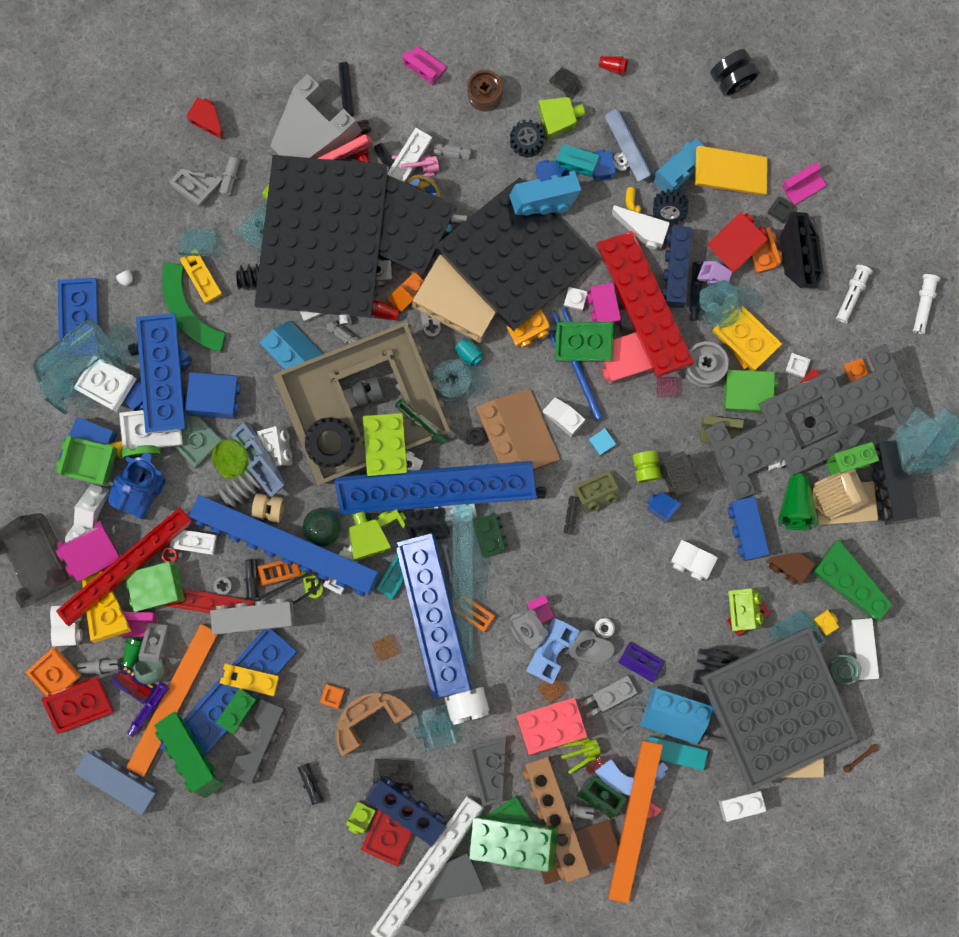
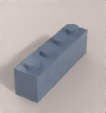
M97 750L86 752L74 773L141 815L146 814L159 793L155 790L156 786L147 781L145 783L138 780L139 776L131 771H123L121 769L122 765L113 760L111 762L104 759L105 755Z

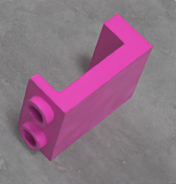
M101 521L93 524L94 528L64 544L61 541L57 543L58 550H56L58 557L61 561L65 560L68 565L65 568L69 576H74L77 582L111 565L120 557Z

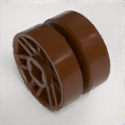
M480 70L470 77L467 85L470 104L475 109L483 112L495 109L502 100V82L499 76L489 70Z

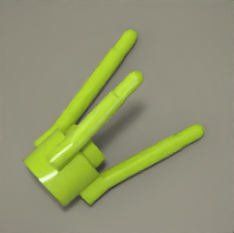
M588 738L558 747L582 745L580 746L581 749L562 755V759L583 754L584 758L588 757L568 771L569 774L596 760V755L601 754L596 739L590 741Z

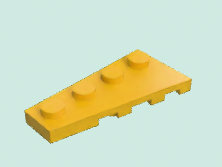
M102 569L82 579L83 588L104 570ZM113 590L87 611L90 640L93 643L131 632Z

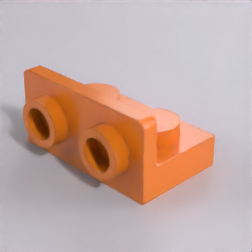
M770 227L765 228V231L769 234L766 237L769 241L751 256L756 274L778 268L783 260L781 251L777 250L775 245L777 242L775 233L771 232Z

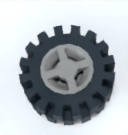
M667 189L666 193L664 190L660 194L657 193L653 202L654 218L669 222V225H671V222H674V225L678 224V221L680 223L683 222V219H686L688 215L689 201L687 196L683 195L681 191L677 193V190L670 192V189Z

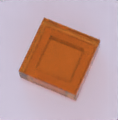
M390 635L372 642L379 661L398 654Z
M556 679L553 684L544 681L537 687L549 703L564 691Z

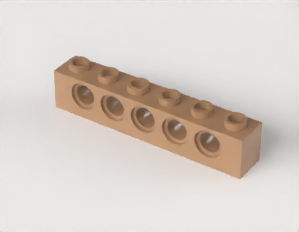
M548 757L524 765L525 770H522L526 782L530 781L532 789L529 792L532 800H537L539 808L536 809L539 820H544L545 825L552 826L549 822L550 816L553 814L559 815L560 823L556 826L558 827V835L565 834L568 839L565 845L560 846L557 844L556 859H558L560 865L557 871L560 879H565V882L569 883L590 875ZM538 775H543L546 778L547 782L544 787L536 785L535 779ZM547 794L551 795L554 800L553 804L549 807L542 803L543 796ZM568 853L574 856V863L572 865H565L563 862L564 856Z

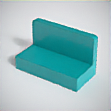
M563 144L560 153L557 155L555 166L569 171L575 170L576 173L592 178L599 155Z

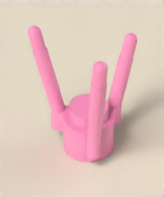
M392 156L391 158L396 160L398 156ZM422 156L421 162L401 164V168L422 166L423 172H427L423 175L428 177L434 176V172L439 171L436 156Z

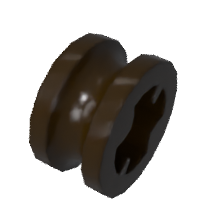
M369 120L357 122L362 129L360 133H363V135L372 131L371 127L368 126L370 124Z

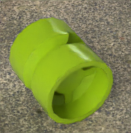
M646 451L632 455L634 467L638 468L635 471L637 483L662 479L660 467L656 466L659 462L657 451Z

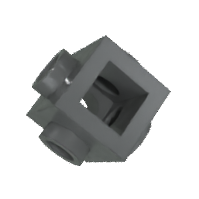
M378 258L375 287L381 288L385 287V284H393L391 260L383 261L382 258Z

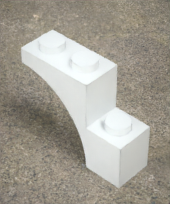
M94 484L88 487L75 506L74 525L65 536V543L94 528L93 524L97 523L101 509L109 496L110 489Z

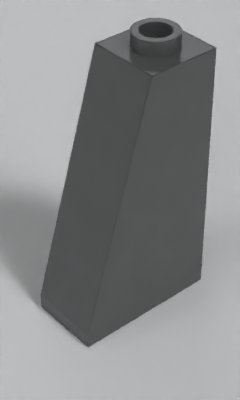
M469 852L448 860L419 902L485 892L473 861L469 859ZM407 880L401 882V886H402V887H403V885L406 883Z

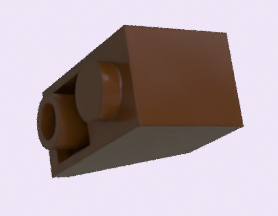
M799 552L771 557L766 561L770 564L769 568L777 574L781 572L786 576L785 579L793 585L796 583L798 585L802 584L815 566L814 562Z

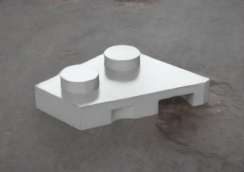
M181 169L171 179L169 184L200 208L221 185L223 178L219 176L217 178L209 177L205 173H193L190 170Z

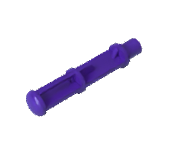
M160 682L158 684V687L149 700L146 701L140 713L132 721L131 728L127 732L128 735L134 737L138 730L142 729V724L149 714L157 708L165 693L169 691V687L165 683Z

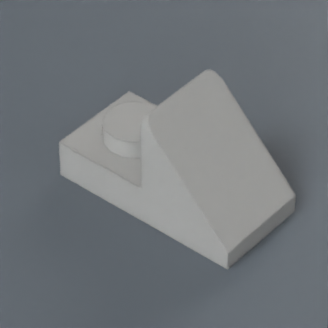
M147 624L139 652L140 661L160 662L161 654L165 655L168 625Z

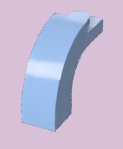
M611 759L594 770L601 781L621 794L630 795L634 777L621 773ZM662 761L658 764L656 781L666 775L665 771L668 769Z

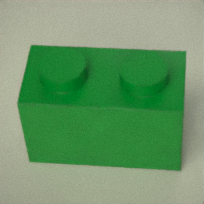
M238 689L216 723L230 733L237 734L259 699L244 689Z

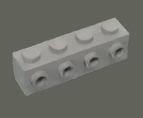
M287 598L276 599L273 604H268L267 601H257L255 606H248V603L236 604V608H228V605L216 606V610H210L212 635L295 626L293 602H287Z

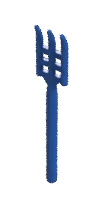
M562 307L566 322H571L565 307ZM552 311L555 324L557 325V322L560 321L555 311ZM556 326L552 327V330L549 331L554 348L556 335L554 336L553 332L556 331ZM570 361L597 421L602 420L603 416L580 363Z

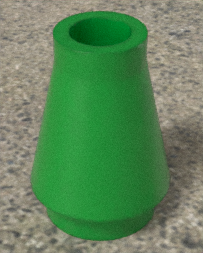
M130 636L126 640L122 662L124 666L133 668L139 657L142 639Z

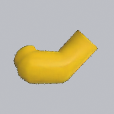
M629 187L626 189L625 197L627 209L640 213L641 207L634 205L636 189Z

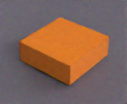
M326 684L320 703L339 709L345 690Z

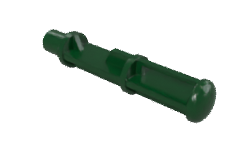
M403 398L397 401L395 407L418 427L422 426L431 434L432 440H437L441 445L445 442L446 438L441 434V431L422 416L420 412L415 410Z

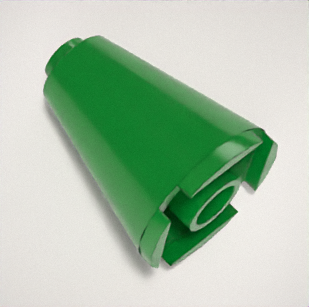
M796 473L789 478L778 517L779 526L782 527V524H784L786 529L808 530L810 525H814V528L818 526V516L809 478L802 473Z

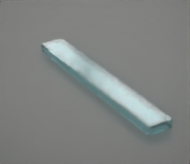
M453 505V612L466 665H473V505Z

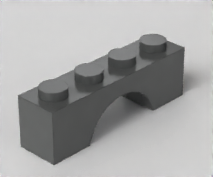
M261 699L253 717L261 729L260 744L252 753L236 756L229 772L230 776L249 784H253L254 781L258 782L263 771L260 767L263 762H267L271 751H268L270 744H274L279 733L276 730L279 724L283 725L287 714L284 713L286 708Z

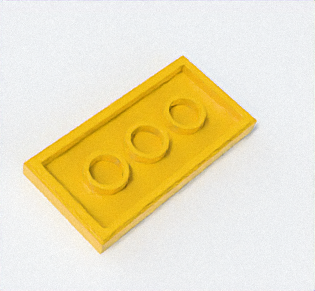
M698 146L696 147L695 185L764 196L767 194V157Z

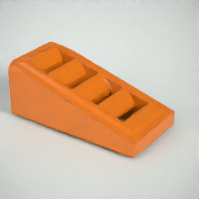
M282 561L258 566L257 572L261 587L301 576L299 565L293 563L294 573L290 574L288 564ZM282 565L284 566V570L286 573V575L284 576L282 575L280 566ZM272 568H276L277 578L274 577ZM265 570H268L269 580L266 579Z

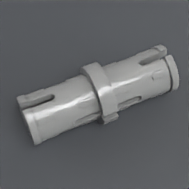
M116 658L78 663V668L80 667L78 672L80 675L92 673L101 675L103 672L120 671V666L117 665L120 664V660Z

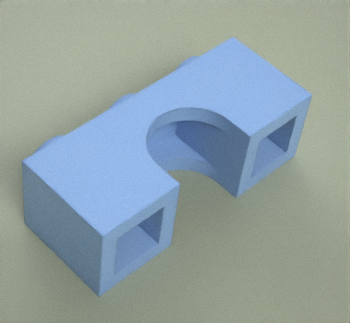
M556 618L552 619L547 629L548 636L545 637L544 642L537 648L526 670L550 684H553L561 669V666L557 664L558 654L563 648H570L580 632L578 629Z

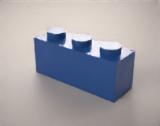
M755 496L732 501L729 504L730 507L727 508L729 518L733 519L734 522L732 531L734 538H738L739 546H737L739 557H743V561L769 555Z

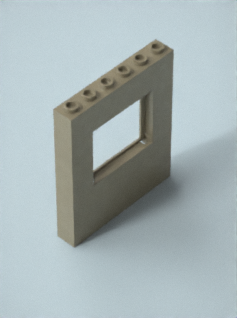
M403 322L273 374L317 485L366 466L365 439L359 433L338 380L386 360H389L405 401L440 430L442 435L450 433L449 428L452 427L449 417H444L442 409L445 408L441 397L437 399L434 391L437 390L436 384L433 379L429 380L427 373L430 370L427 362H422L420 354L423 352L419 342L415 343L412 336L415 335L411 324L407 325L406 322ZM334 417L349 425L354 434V452L350 459L341 466L335 468L322 467L315 464L306 452V433L309 427L321 418ZM409 418L404 419L406 450L432 440L431 434L422 426L418 427ZM325 431L319 436L318 446L323 453L334 454L340 450L342 439L337 432Z

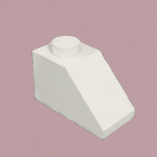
M556 397L542 411L570 437L585 422V419L572 407Z

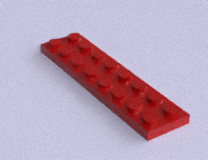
M629 231L597 242L599 253L656 378L692 366L694 364L692 356L634 232Z

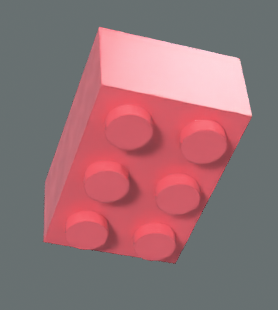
M575 698L517 715L529 756L587 739Z

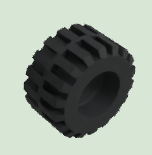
M334 417L321 418L314 422L306 433V452L315 464L322 467L335 468L341 466L350 459L354 452V434L349 425ZM335 431L340 435L342 445L338 452L326 454L320 450L318 439L323 432Z

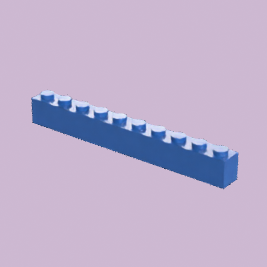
M198 495L189 517L194 519L193 523L204 527L205 524L212 527L211 531L222 535L225 532L229 534L228 538L239 543L241 539L247 542V547L257 550L258 547L265 550L264 554L275 558L278 555L282 557L281 561L291 566L293 563L301 565L300 570L311 573V570L318 573L317 577L326 581L331 578L336 581L335 585L344 589L347 586L354 588L353 593L363 597L365 594L371 596L380 576V573L201 495Z

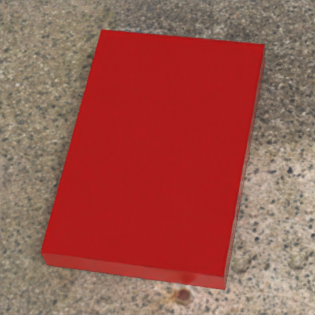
M99 675L41 698L57 734L114 713V708Z
M389 794L385 797L388 801L396 799V797ZM408 805L402 808V811L405 813H409L413 810V808ZM378 810L361 850L398 867L412 832L381 810Z

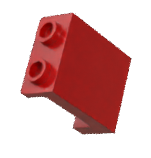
M740 212L707 244L734 273L760 247L769 241L766 238L769 234L761 226L757 228L753 224L755 220L748 213L744 215Z

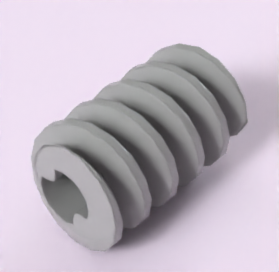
M244 471L245 478L238 475V483L232 479V487L227 484L224 485L225 492L220 488L218 489L219 494L228 506L232 505L235 508L237 507L236 500L243 503V496L250 498L249 491L256 494V487L261 490L263 489L252 473Z

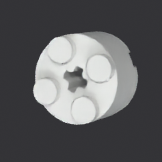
M483 687L444 697L453 725L470 720V716L473 720L489 715V706Z

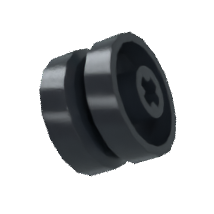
M745 49L737 50L726 56L710 71L713 80L716 83H720L719 89L725 97L746 88L760 74L756 65L749 63L751 57Z

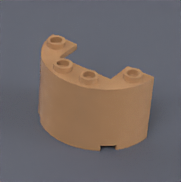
M371 693L355 699L345 708L337 725L336 742L341 756L348 755L363 745L354 726L384 707L393 722L398 723L414 713L412 707L403 699L386 693Z

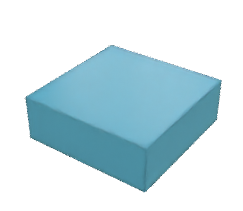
M605 428L589 439V442L599 456L616 445Z

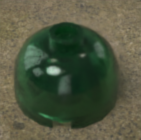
M321 507L313 509L306 515L303 520L302 529L308 542L319 547H326L338 540L342 531L341 519L334 511Z

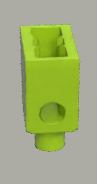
M568 97L538 101V109L548 141L575 129L577 124L576 118L585 116L583 104L572 107Z
M365 512L353 515L356 525L349 528V538L354 562L390 550V544L377 520L367 522Z

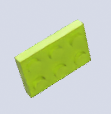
M403 413L363 416L367 476L407 473Z

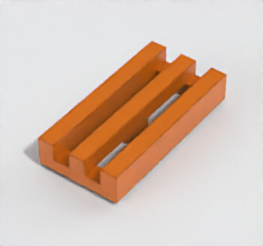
M464 594L461 595L453 607V612L483 632L486 631L495 618V615ZM462 601H467L468 603H470L471 605L485 613L490 618L486 620L481 615H479L478 613L464 605ZM459 606L484 622L485 625L481 626L457 608Z

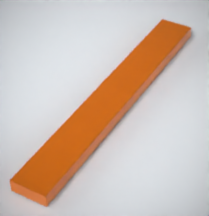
M200 624L168 686L169 691L161 699L126 767L142 777L146 776L163 743L159 741L155 734L157 730L154 724L174 711L176 713L179 712L218 635H212L211 628Z
M641 741L610 884L609 900L629 903L663 745L661 743Z

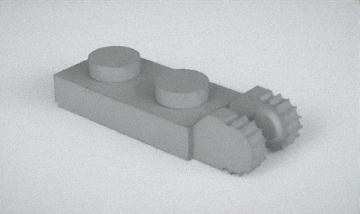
M627 675L593 693V696L579 704L582 707L596 700L599 707L585 714L589 718L637 694V691Z

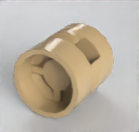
M257 493L253 501L252 518L259 520L268 518V521L280 523L284 512L285 498L273 496L270 499L268 495Z

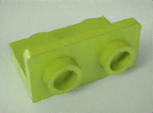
M750 588L728 591L732 631L762 629L763 615L759 607L761 595L758 590Z

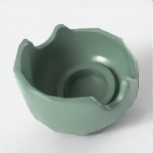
M839 655L831 663L833 680L840 685L854 684L861 676L859 661L850 655Z
M161 658L159 663L139 661L133 666L136 679L143 684H154L161 680L165 674V667Z

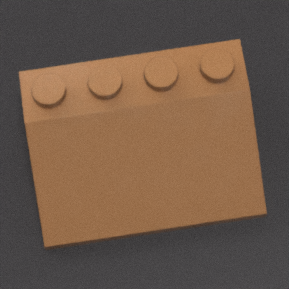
M530 389L510 394L476 407V412L498 463L532 461L533 470L535 471L560 460Z

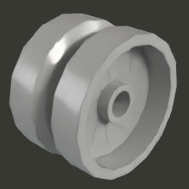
M703 341L695 344L689 350L694 364L683 369L684 376L691 385L697 388L707 389L713 387L722 380L728 370L729 359L720 345L714 342Z

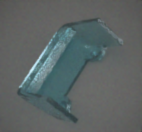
M92 319L85 320L38 356L33 364L44 400L64 415L68 413L64 399L73 392L72 380L101 359L105 364L113 363L122 371L126 369L117 347Z
M917 407L907 422L901 425L895 432L902 470L909 476L933 473L959 441V418L943 407L937 417L933 419Z

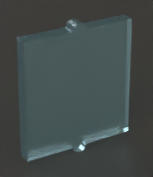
M183 229L182 237L179 239L178 254L212 257L214 246L217 245L215 241L217 231Z

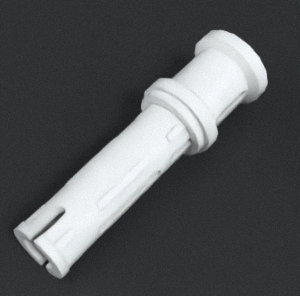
M856 265L855 275L849 281L850 288L836 316V320L842 323L848 322L860 292L865 290L866 281L869 275L873 273L870 268L864 265Z
M923 274L922 290H919L921 299L912 331L914 333L925 334L932 299H935L937 295L935 290L937 282H940V277L936 275Z

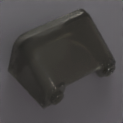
M41 513L19 516L0 529V555H7L21 583L22 588L16 591V600L21 608L29 607L67 587L76 580L74 576H69L65 568L68 566L65 560L61 561L58 557L56 550H58L57 543L59 540L48 518Z

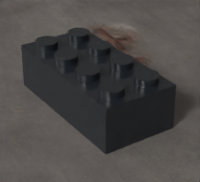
M903 439L876 444L874 448L879 461L873 463L874 471H872L873 481L877 482L876 498L881 503L882 509L879 512L881 521H884L886 526L905 523L918 518Z

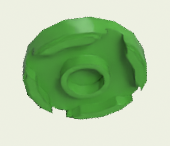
M141 445L130 451L128 447L121 451V459L126 460L127 457L132 459L141 458L144 453H149L153 458L161 456V448L155 445Z

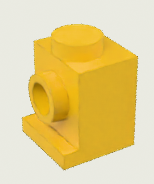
M828 609L810 620L821 637L827 636L839 628L837 617L833 612L830 613Z

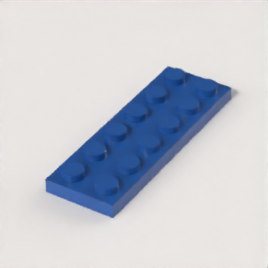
M175 313L136 317L145 433L186 430L177 316Z

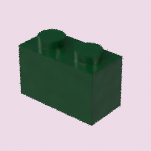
M594 775L587 778L577 796L609 818L617 816L627 799Z

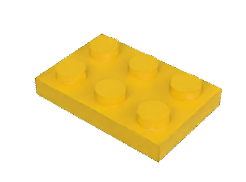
M741 304L712 330L752 371L757 370L782 345Z

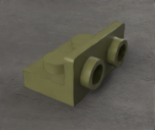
M606 471L573 486L585 514L597 511L600 507L615 503L621 498L619 488L610 471Z

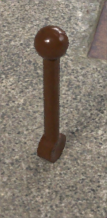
M876 744L870 745L868 751L851 764L845 765L843 770L849 773L852 767L870 753L877 752L878 746Z

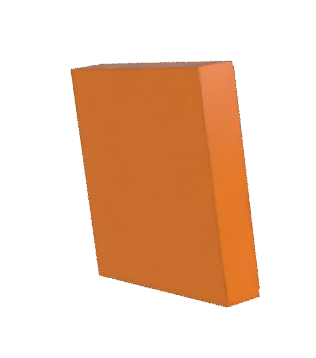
M56 646L51 648L25 672L45 696L71 686L81 677L80 673Z

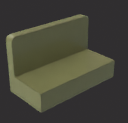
M704 416L701 424L700 442L710 443L704 429L720 421L724 422L730 438L740 434L744 420Z

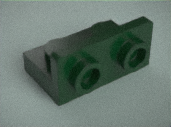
M491 513V515L472 520L483 558L506 552L505 547H508L506 536H501L500 528H503L500 516L496 517L495 513Z

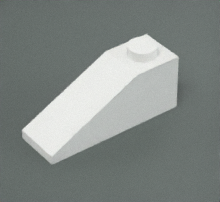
M614 205L612 215L629 231H633L640 242L646 244V247L649 249L657 250V248H662L669 222Z

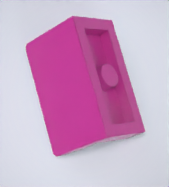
M415 46L411 53L406 51L402 56L404 65L432 85L446 69L445 65L419 46Z
M818 162L784 181L782 188L793 205L800 203L826 186V183L819 174L821 167Z
M123 612L131 632L118 636L144 637L147 624H156L157 614Z

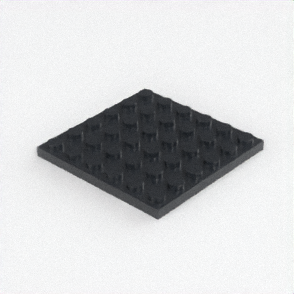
M520 177L435 245L437 252L513 332L598 260L555 213H538L527 216L523 214L515 215L509 195L515 184L524 182Z

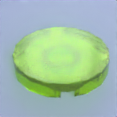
M226 439L214 447L212 462L220 475L225 478H234L246 471L249 464V456L242 443L235 439Z

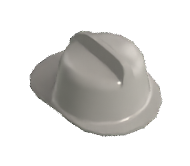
M590 630L580 631L576 640L569 648V654L572 658L592 663L604 662L614 653V646L610 641L597 637Z

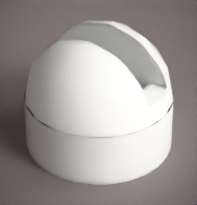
M126 270L118 274L116 279L121 285L128 286L132 283L133 276L130 270Z

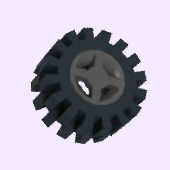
M523 120V123L519 121L517 126H513L510 132L511 148H513L515 153L518 152L521 157L522 155H525V158H528V155L533 157L535 153L538 154L540 149L543 148V129L541 126H538L537 122L533 124V120H529V122Z

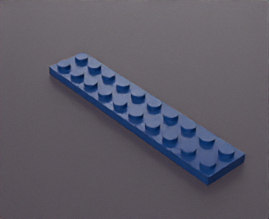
M532 461L414 470L399 474L342 476L334 480L341 514L536 499L537 496Z

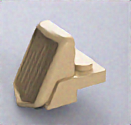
M855 469L843 473L838 472L814 483L815 487L812 490L815 507L822 515L830 517V519L870 503Z

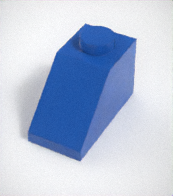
M659 492L658 495L653 493L647 501L649 504L647 510L663 523H666L681 503L662 492Z

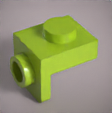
M397 509L391 513L386 511L378 516L377 522L381 529L396 520L399 521L403 530L406 529V517L403 512L398 513Z

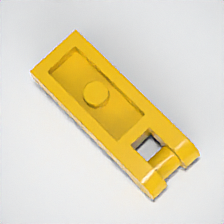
M194 250L191 252V255L180 258V261L205 304H208L223 294L198 251ZM194 261L198 263L193 267L190 266Z
M224 663L223 670L225 672L220 679V684L275 696L280 676ZM232 672L238 673L236 681L231 680Z

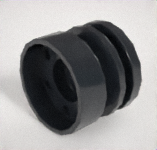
M699 649L698 654L706 656V660L697 659L696 662L705 667L704 670H694L692 683L703 685L700 676L740 659V657L719 649Z

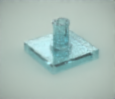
M261 203L235 230L236 234L260 254L266 207Z
M446 705L416 712L419 726L414 728V733L421 731L415 737L423 739L426 752L456 744Z

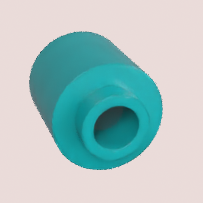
M464 338L456 345L457 354L469 366H477L482 362L484 353L471 340Z

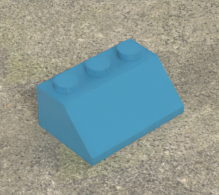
M291 321L276 327L259 342L284 370L323 355Z
M651 687L640 726L698 744L708 727L713 707Z

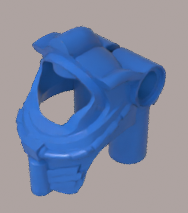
M144 453L141 458L132 459L127 457L126 461H128V464L124 471L114 478L109 495L110 505L143 520L154 497L161 493L166 481L164 473L157 470L153 465L152 455Z

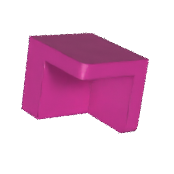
M545 595L527 603L528 609L536 612L537 618L541 623L554 618Z

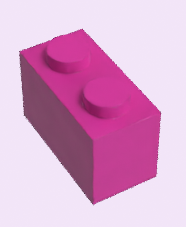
M608 283L590 287L589 293H587L588 305H592L593 312H590L592 322H615V325L620 324L621 318L614 284Z

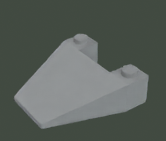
M307 74L293 87L270 147L278 155L319 158L351 142L362 132V129L356 120L344 109L329 122L315 108L326 97V94L320 85Z

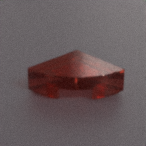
M599 757L586 766L585 770L588 774H591L603 766L605 761L602 757Z

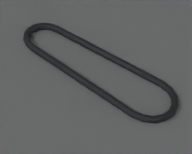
M315 572L306 573V574H304V575H302V576H300V577H298V578H296V579H294V580H292V581H290V582H288V583H286V584H284V585H282V586H280V587H278V588H276V589H274V590H272V591H270V592H268V593H266V594L260 596L258 599H256L255 602L260 601L261 599H263V598H265V597H267V596H269V595L275 593L276 591H278V590H280V589H282V588H284V587H286V586H288V585H290V584H292V583H294V582H296V581H298V580H300V579H302V578H304V577H306V576H308V575H314V576L317 577L318 574L315 573ZM317 577V586L295 600L293 605L316 591L321 585V579Z

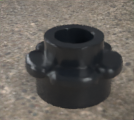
M479 427L470 428L466 433V441L469 444H473V446H480L481 442L485 440V434Z

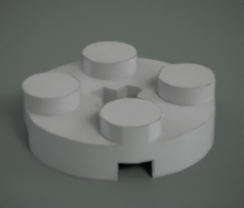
M532 609L528 611L520 610L511 617V620H513L511 631L522 645L526 643L530 645L528 648L535 649L548 636L547 629L543 627L537 618L536 612Z

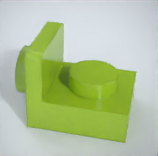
M358 801L346 823L349 826L348 830L357 835L360 832L364 834L376 810Z

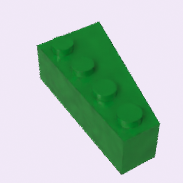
M839 540L833 542L811 572V574L874 621H880L892 605Z
M174 711L154 724L157 730L155 732L157 738L166 745L165 752L170 759H174L176 763L174 767L177 773L185 778L186 782H184V785L190 793L193 792L203 798H207L225 785L222 778L218 779L215 777L213 772L216 769L207 758H203L205 752L196 741H192L195 736L180 714Z

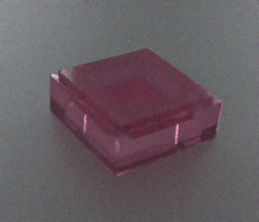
M658 377L657 397H677V377Z

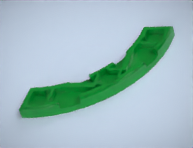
M164 262L162 274L163 294L169 312L175 313L177 316V325L187 336L200 345L222 353L226 334L212 329L201 322L193 314L186 302L183 292L184 266Z

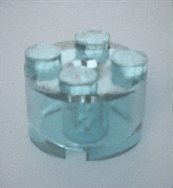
M721 280L710 284L700 291L699 302L708 324L727 327L739 319L740 312H742L737 289L728 281Z
M445 360L438 364L433 371L432 379L436 384L437 390L435 392L439 397L450 402H456L467 396L472 386V377L469 368L461 360ZM450 377L455 379L454 384L448 382Z

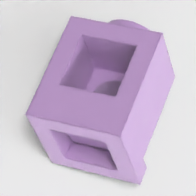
M705 261L697 279L699 281H708L707 284L717 288L721 286L724 288L730 282L732 271L717 261Z

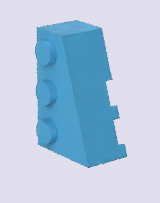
M697 138L692 142L688 141L678 154L673 155L665 165L657 170L654 184L662 191L664 190L665 193L667 189H670V192L680 190L696 174V147L704 145Z
M574 170L564 177L558 178L557 175H553L551 180L540 182V179L515 184L509 196L515 215L568 212L581 192V187Z

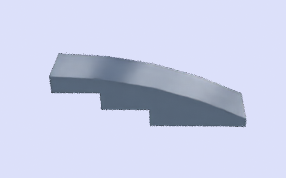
M243 422L231 436L240 446L239 452L249 463L247 468L267 494L273 497L285 486V482L257 434L248 422Z

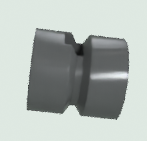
M377 376L366 379L365 383L359 381L350 384L358 408L367 406L370 401L377 403L384 400Z

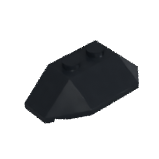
M793 211L790 213L780 236L784 274L800 288L817 289L824 273L819 235L813 223L809 220L808 213Z

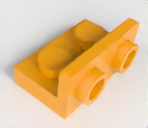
M542 309L515 332L507 326L514 344L518 348H525L531 345L532 340L536 338L542 339L549 335V331L552 330Z

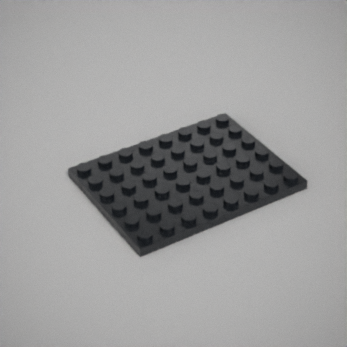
M282 155L272 156L255 307L372 318L388 164Z

